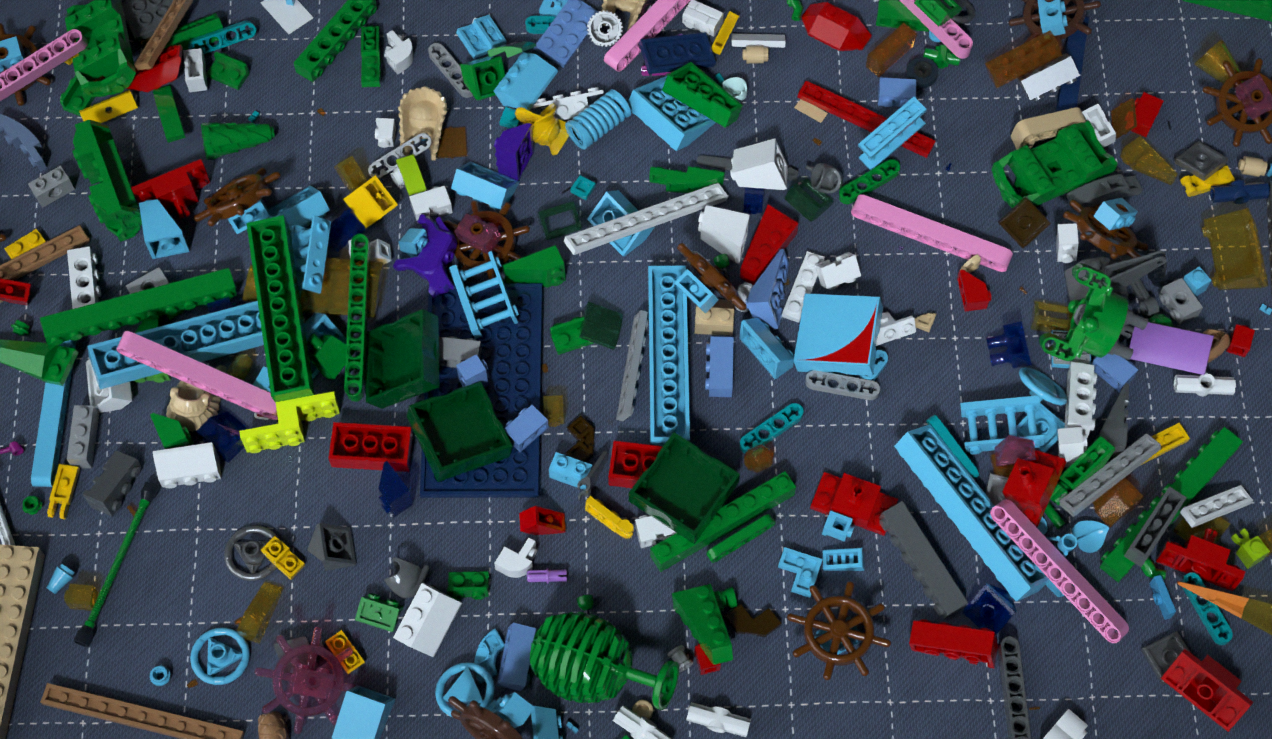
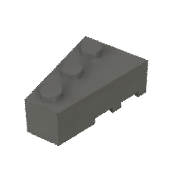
M115 451L104 465L103 470L105 471L100 478L95 477L93 479L95 484L90 491L85 490L83 492V496L91 508L112 517L120 509L123 497L129 493L132 481L138 477L141 471V465L136 458L119 451Z

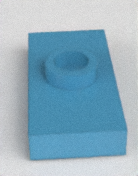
M1155 576L1149 583L1154 593L1153 600L1156 605H1159L1164 620L1170 619L1176 613V609L1162 576Z

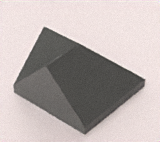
M318 523L307 550L323 562L325 571L356 565L351 528Z

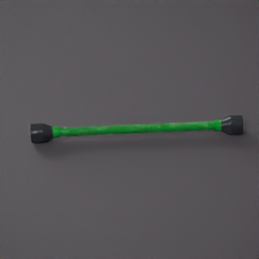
M145 482L141 490L139 507L115 557L113 566L110 568V573H108L100 594L96 599L94 608L91 610V615H89L88 620L78 630L73 642L80 646L89 647L93 638L95 619H97L104 600L108 595L107 593L111 588L110 586L113 584L131 540L136 533L135 531L139 526L138 524H140L139 522L143 517L142 515H144L146 508L157 496L160 489L154 483Z

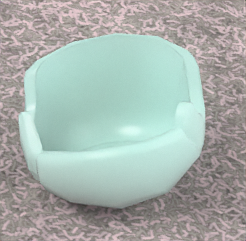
M733 77L722 83V88L739 103L747 97V84L743 78Z

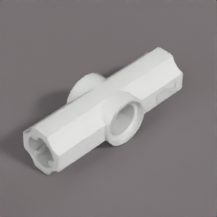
M1208 373L1200 376L1175 375L1173 385L1175 392L1196 393L1199 396H1206L1208 394L1234 395L1236 380H1234V377H1214ZM1201 382L1207 384L1208 387H1204Z
M691 702L686 721L707 726L708 729L714 732H729L746 737L751 719L731 714L730 711L721 707L710 708Z
M624 705L613 719L615 723L629 731L634 739H672L660 731L651 720L643 716L640 717Z

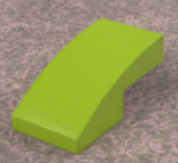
M414 155L397 159L396 163L408 195L425 191L426 186Z

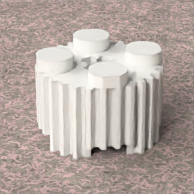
M604 10L596 12L595 16L592 15L587 25V31L589 32L587 35H590L589 39H592L591 42L597 46L601 45V47L615 44L614 42L620 39L621 32H623L621 30L623 28L621 26L622 22H620L621 19H618L615 13H608V11L605 12ZM602 24H605V26H609L607 34H604V32L600 31V28H602Z

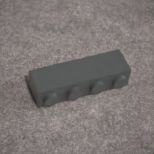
M1169 487L1124 557L1142 567L1187 497Z

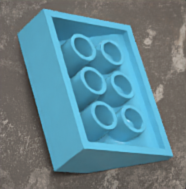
M665 76L634 89L627 103L633 114L657 133L671 148L678 151L691 144L716 122L663 92L662 89L667 78Z

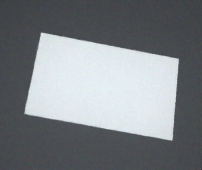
M264 0L261 2L264 8L288 34L313 19L312 15L298 0H295L293 6L287 5L286 0Z

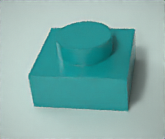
M505 107L499 121L500 126L510 129L519 126L520 121L515 116V109Z
M579 175L570 192L587 200L595 189L596 183Z

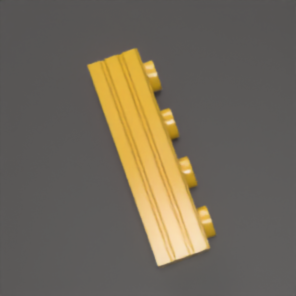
M729 11L711 47L712 52L718 55L721 54L739 15Z

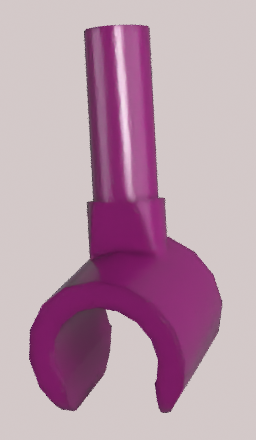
M14 441L9 444V447L0 449V454L12 452L14 456H18L24 450L18 442Z

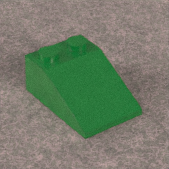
M556 245L503 265L506 284L542 283V287L548 288L558 286L566 281L565 265Z

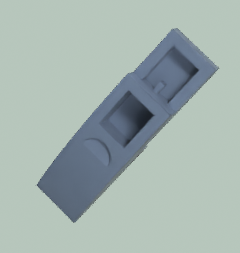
M0 114V132H5L4 138L9 145L13 144L16 150L21 148L24 154L28 153L30 156L28 157L29 162L33 167L37 166L40 172L47 169L40 156L45 151L38 139L21 123Z

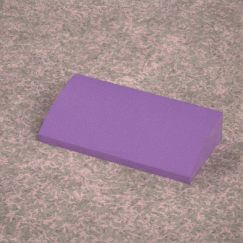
M1148 322L1144 330L1134 326L1129 347L1133 349L1130 359L1205 375L1214 336Z

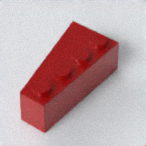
M768 204L741 265L740 278L754 285L779 250H785L797 235L799 223Z
M924 619L913 621L909 641L912 651L935 656L944 653V656L949 659L957 660L962 657L971 664L977 665L980 661L988 663L987 667L995 668L998 643L995 632H992V630L988 628L972 629L967 625L956 627L946 622L935 624Z

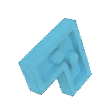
M784 547L778 568L796 573L791 592L811 597L809 588L815 585L823 559Z

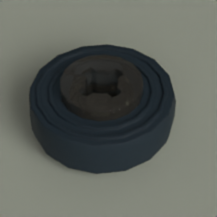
M915 58L907 66L906 77L907 79H916L917 88H928L938 78V67L929 58Z

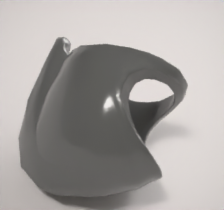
M818 163L815 166L806 165V169L811 171V185L813 189L822 193H835L841 188L843 175L835 166L827 163Z
M392 558L396 573L385 578L384 581L401 598L414 597L421 584L425 581L429 566L425 564L423 568H420L403 559Z

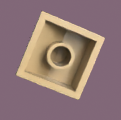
M718 299L716 304L706 314L696 305L694 334L732 336L734 304L729 303L727 300Z

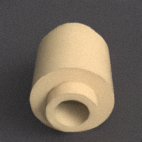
M763 45L746 46V49L742 51L743 60H746V64L767 62L768 47Z
M1244 156L1243 159L1239 160L1238 170L1244 175L1264 176L1267 170V161H1263L1261 158Z

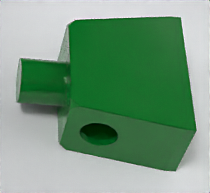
M312 334L307 340V343L313 347L309 353V359L326 379H335L346 363V344L332 335H323L320 339L316 334Z

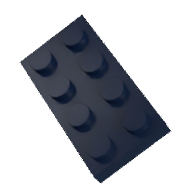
M706 32L641 39L639 42L648 74L673 72L690 62L698 68L714 67L716 64Z

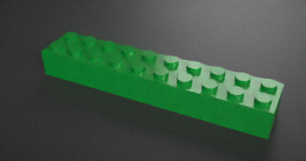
M284 215L246 223L271 397L276 403L315 395L289 224Z

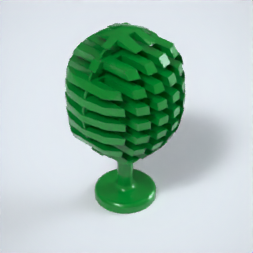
M568 612L548 617L535 634L531 643L529 661L536 677L541 680L540 682L548 690L568 701L597 703L615 698L629 679L653 687V705L656 709L664 710L669 705L677 686L679 677L678 662L673 660L667 661L660 669L658 675L632 668L633 654L625 636L604 618L600 619L593 614Z

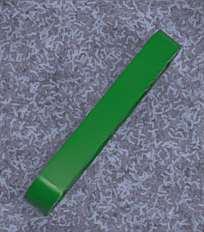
M892 159L887 160L843 186L839 191L840 202L851 204L856 201L858 195H866L897 177L900 172L899 162ZM878 174L882 179L875 181L872 176ZM859 183H864L867 185V188L861 190L857 187V185ZM844 193H846V194H850V193H851V195H850V197L844 196Z
M767 514L711 548L706 555L712 563H715L768 531L776 522L770 514Z

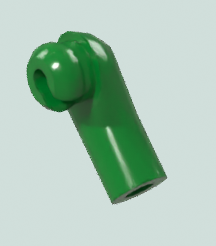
M787 0L788 6L794 9L791 17L792 20L799 21L803 5L800 0Z

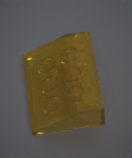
M326 258L321 293L318 294L305 289L301 291L300 300L303 312L348 315L350 260ZM358 261L356 265H363L365 261ZM370 261L368 317H375L384 283L383 262ZM359 278L355 283L360 284L364 279ZM358 296L354 299V301L359 302L363 299V297Z

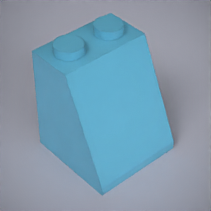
M158 199L139 203L144 241L152 259L190 252L181 229Z
M361 686L347 690L332 738L380 739L396 699Z

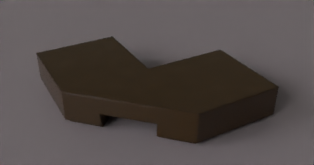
M579 416L567 427V431L578 442L565 454L566 456L587 462L593 457L594 428L582 416Z
M741 604L725 615V619L735 632L739 634L766 637L782 624L769 608L755 619H752Z

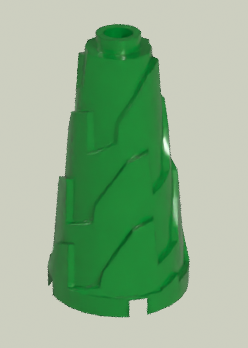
M201 123L203 145L207 160L256 147L259 144L271 141V138L275 137L274 129L269 124Z

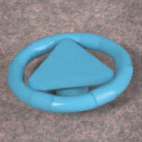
M1028 367L1019 370L1021 381L1030 389L1029 394L1031 396L1038 395L1040 402L1044 399L1056 405L1067 403V395L1064 390L1045 374Z
M226 627L214 628L205 632L196 640L191 650V666L196 676L202 681L213 685H225L236 680L245 671L250 659V649L244 636L236 630ZM224 635L233 637L241 647L242 653L211 637ZM208 640V666L206 674L198 663V653ZM242 658L236 670L230 675L212 677Z
M469 662L456 664L447 669L439 678L435 691L436 701L440 709L452 717L451 711L455 709L446 704V702H449V697L455 696L465 704L475 700L481 703V707L486 708L494 697L495 686L491 674L479 664ZM470 670L481 675L486 681L487 688L484 700L479 693ZM463 671L460 677L456 680V682L452 685V687L443 697L444 687L447 680L452 675Z

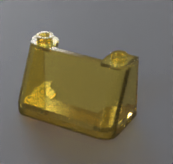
M1249 208L1204 219L1205 226L1202 227L1204 238L1208 237L1216 271L1214 276L1211 277L1213 286L1217 287L1218 290L1267 287L1268 279L1257 226Z

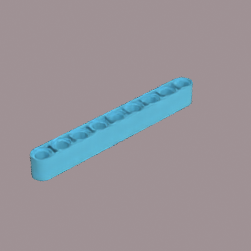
M77 340L65 341L59 346L75 349ZM72 368L63 386L45 383L31 474L33 487H53Z

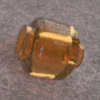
M759 444L746 451L744 464L748 470L759 473L772 466L774 454L770 448Z

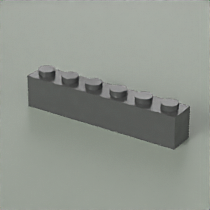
M903 501L882 512L879 517L881 527L888 531L892 544L901 551L903 561L912 568L913 577L916 581H920L924 587V594L927 598H931L935 604L934 609L939 616L942 615L945 619L964 608L968 604L967 600Z

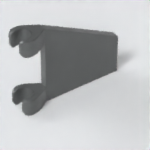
M604 451L588 475L578 482V490H580L582 485L587 486L585 490L579 493L578 501H581L583 496L587 498L591 496V491L608 460V452Z

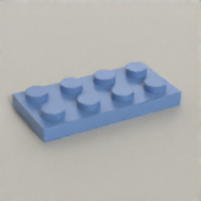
M568 0L536 43L534 50L564 68L589 33L587 31L588 21L598 11L581 0Z

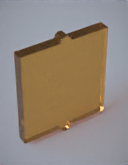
M1133 98L1121 103L1120 106L1111 111L1112 127L1116 133V139L1124 134L1127 135L1130 130L1137 127L1135 100Z
M449 127L448 129L441 130L439 147L436 152L437 159H453L454 157L467 156L465 127Z

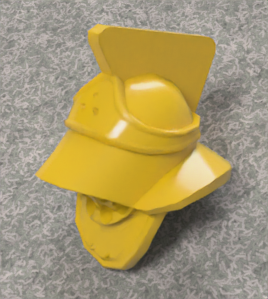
M551 103L540 115L518 107L515 111V116L523 124H531L534 143L549 146L551 154L553 156L557 155L569 135L565 128L566 122L554 116L556 104Z

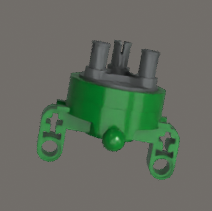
M1083 263L1076 264L1072 268V275L1080 284L1089 287L1088 292L1081 301L1074 299L1068 303V310L1073 316L1065 339L1052 333H1044L1039 338V345L1047 354L1064 361H1072L1076 356L1080 358L1082 352L1098 358H1102L1107 354H1115L1129 360L1132 357L1133 349L1119 344V335L1130 338L1132 336L1130 332L1133 333L1134 331L1133 326L1144 330L1148 319L1134 314L1133 311L1128 309L1127 298L1112 292L1113 287L1110 286V278L1103 271ZM1081 270H1086L1084 277H1078ZM1093 276H1094L1096 279H1099V280L1103 279V282H1098V283H1097V282H1096L1094 279H1092V278H1093ZM1053 340V344L1050 347H1045L1046 341ZM1061 348H1063V349H1065V350H1068V348H1069L1070 351H1069V352H1068V351H1065V353H1064Z

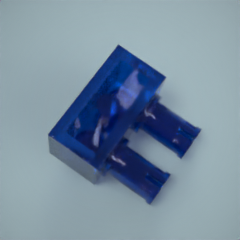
M1022 321L1003 325V335L986 338L989 350L1002 346L1008 348L1004 352L989 354L992 366L1009 363L1014 369L1032 365Z

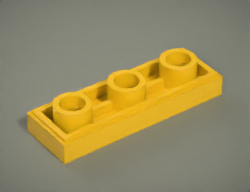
M129 90L80 110L79 113L83 121L92 120L103 123L138 107ZM107 107H111L109 111H105Z

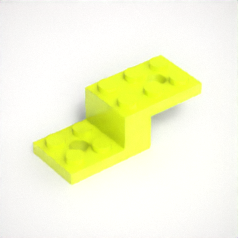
M333 391L276 402L279 424L239 431L240 438L247 453H259L265 449L276 450L286 445L297 446L305 442L302 421H314L320 417L331 418L336 414H340L335 393Z

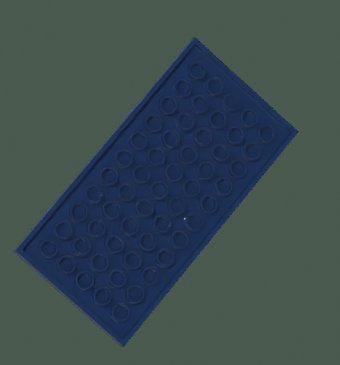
M542 283L505 284L511 304H515L519 315L516 316L518 323L514 324L511 316L484 326L481 329L483 337L476 339L481 342L480 360L483 359L488 367L489 378L487 379L489 386L484 389L492 403L494 414L501 422L503 428L507 422L515 420L524 408L533 405L540 412ZM453 284L454 290L449 289L447 293L438 295L436 299L429 294L428 312L438 316L439 337L448 338L454 336L458 339H475L469 327L455 284ZM465 284V287H466V286L471 287V286H474V285H476V284ZM498 284L472 294V297H469L471 303H477L501 294L500 285ZM504 300L477 310L478 313H475L476 319L480 318L481 320L507 310L508 307ZM439 366V387L425 392L424 400L447 395L456 389L462 388L457 368ZM540 436L521 452L513 446L508 458L437 482L422 450L420 498H538Z

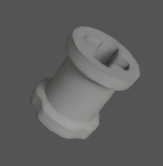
M683 645L672 649L668 653L669 658L678 662L679 672L693 665V661L689 660L684 652L685 648Z

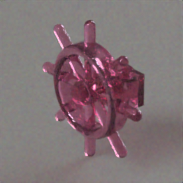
M320 627L314 628L311 645L291 648L282 635L277 636L276 641L285 654L278 660L274 670L259 667L255 669L257 676L272 678V688L276 697L262 707V712L269 713L281 704L288 711L297 714L294 725V732L296 734L302 732L305 716H314L324 712L330 722L336 725L338 717L331 707L336 703L341 692L353 687L359 688L358 692L360 691L359 685L344 683L343 671L340 665L343 660L353 654L352 648H346L334 656L325 648L319 647L322 633ZM309 653L307 665H303L297 656ZM319 655L327 662L314 671L316 658ZM291 662L293 667H291L290 673L283 672L286 665ZM282 680L288 681L286 691H283ZM295 694H301L298 706L289 700ZM309 696L314 697L318 705L307 707Z

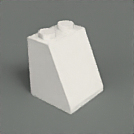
M776 139L734 150L733 158H731L733 167L730 173L732 179L736 180L739 187L787 189L788 165Z
M706 205L704 212L701 211L699 216L698 231L701 232V240L721 254H727L728 258L734 263L740 264L748 234L750 215Z

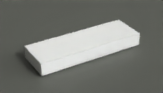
M732 34L731 43L734 47L763 45L764 47L784 48L785 35Z

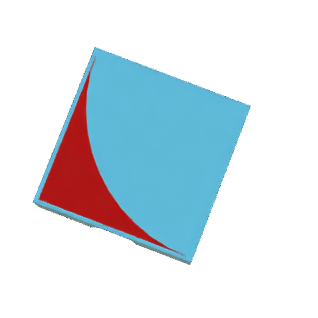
M805 294L793 361L797 371L810 372L816 370L840 372L849 375L873 376L877 352L876 340L880 332L883 312L880 297Z

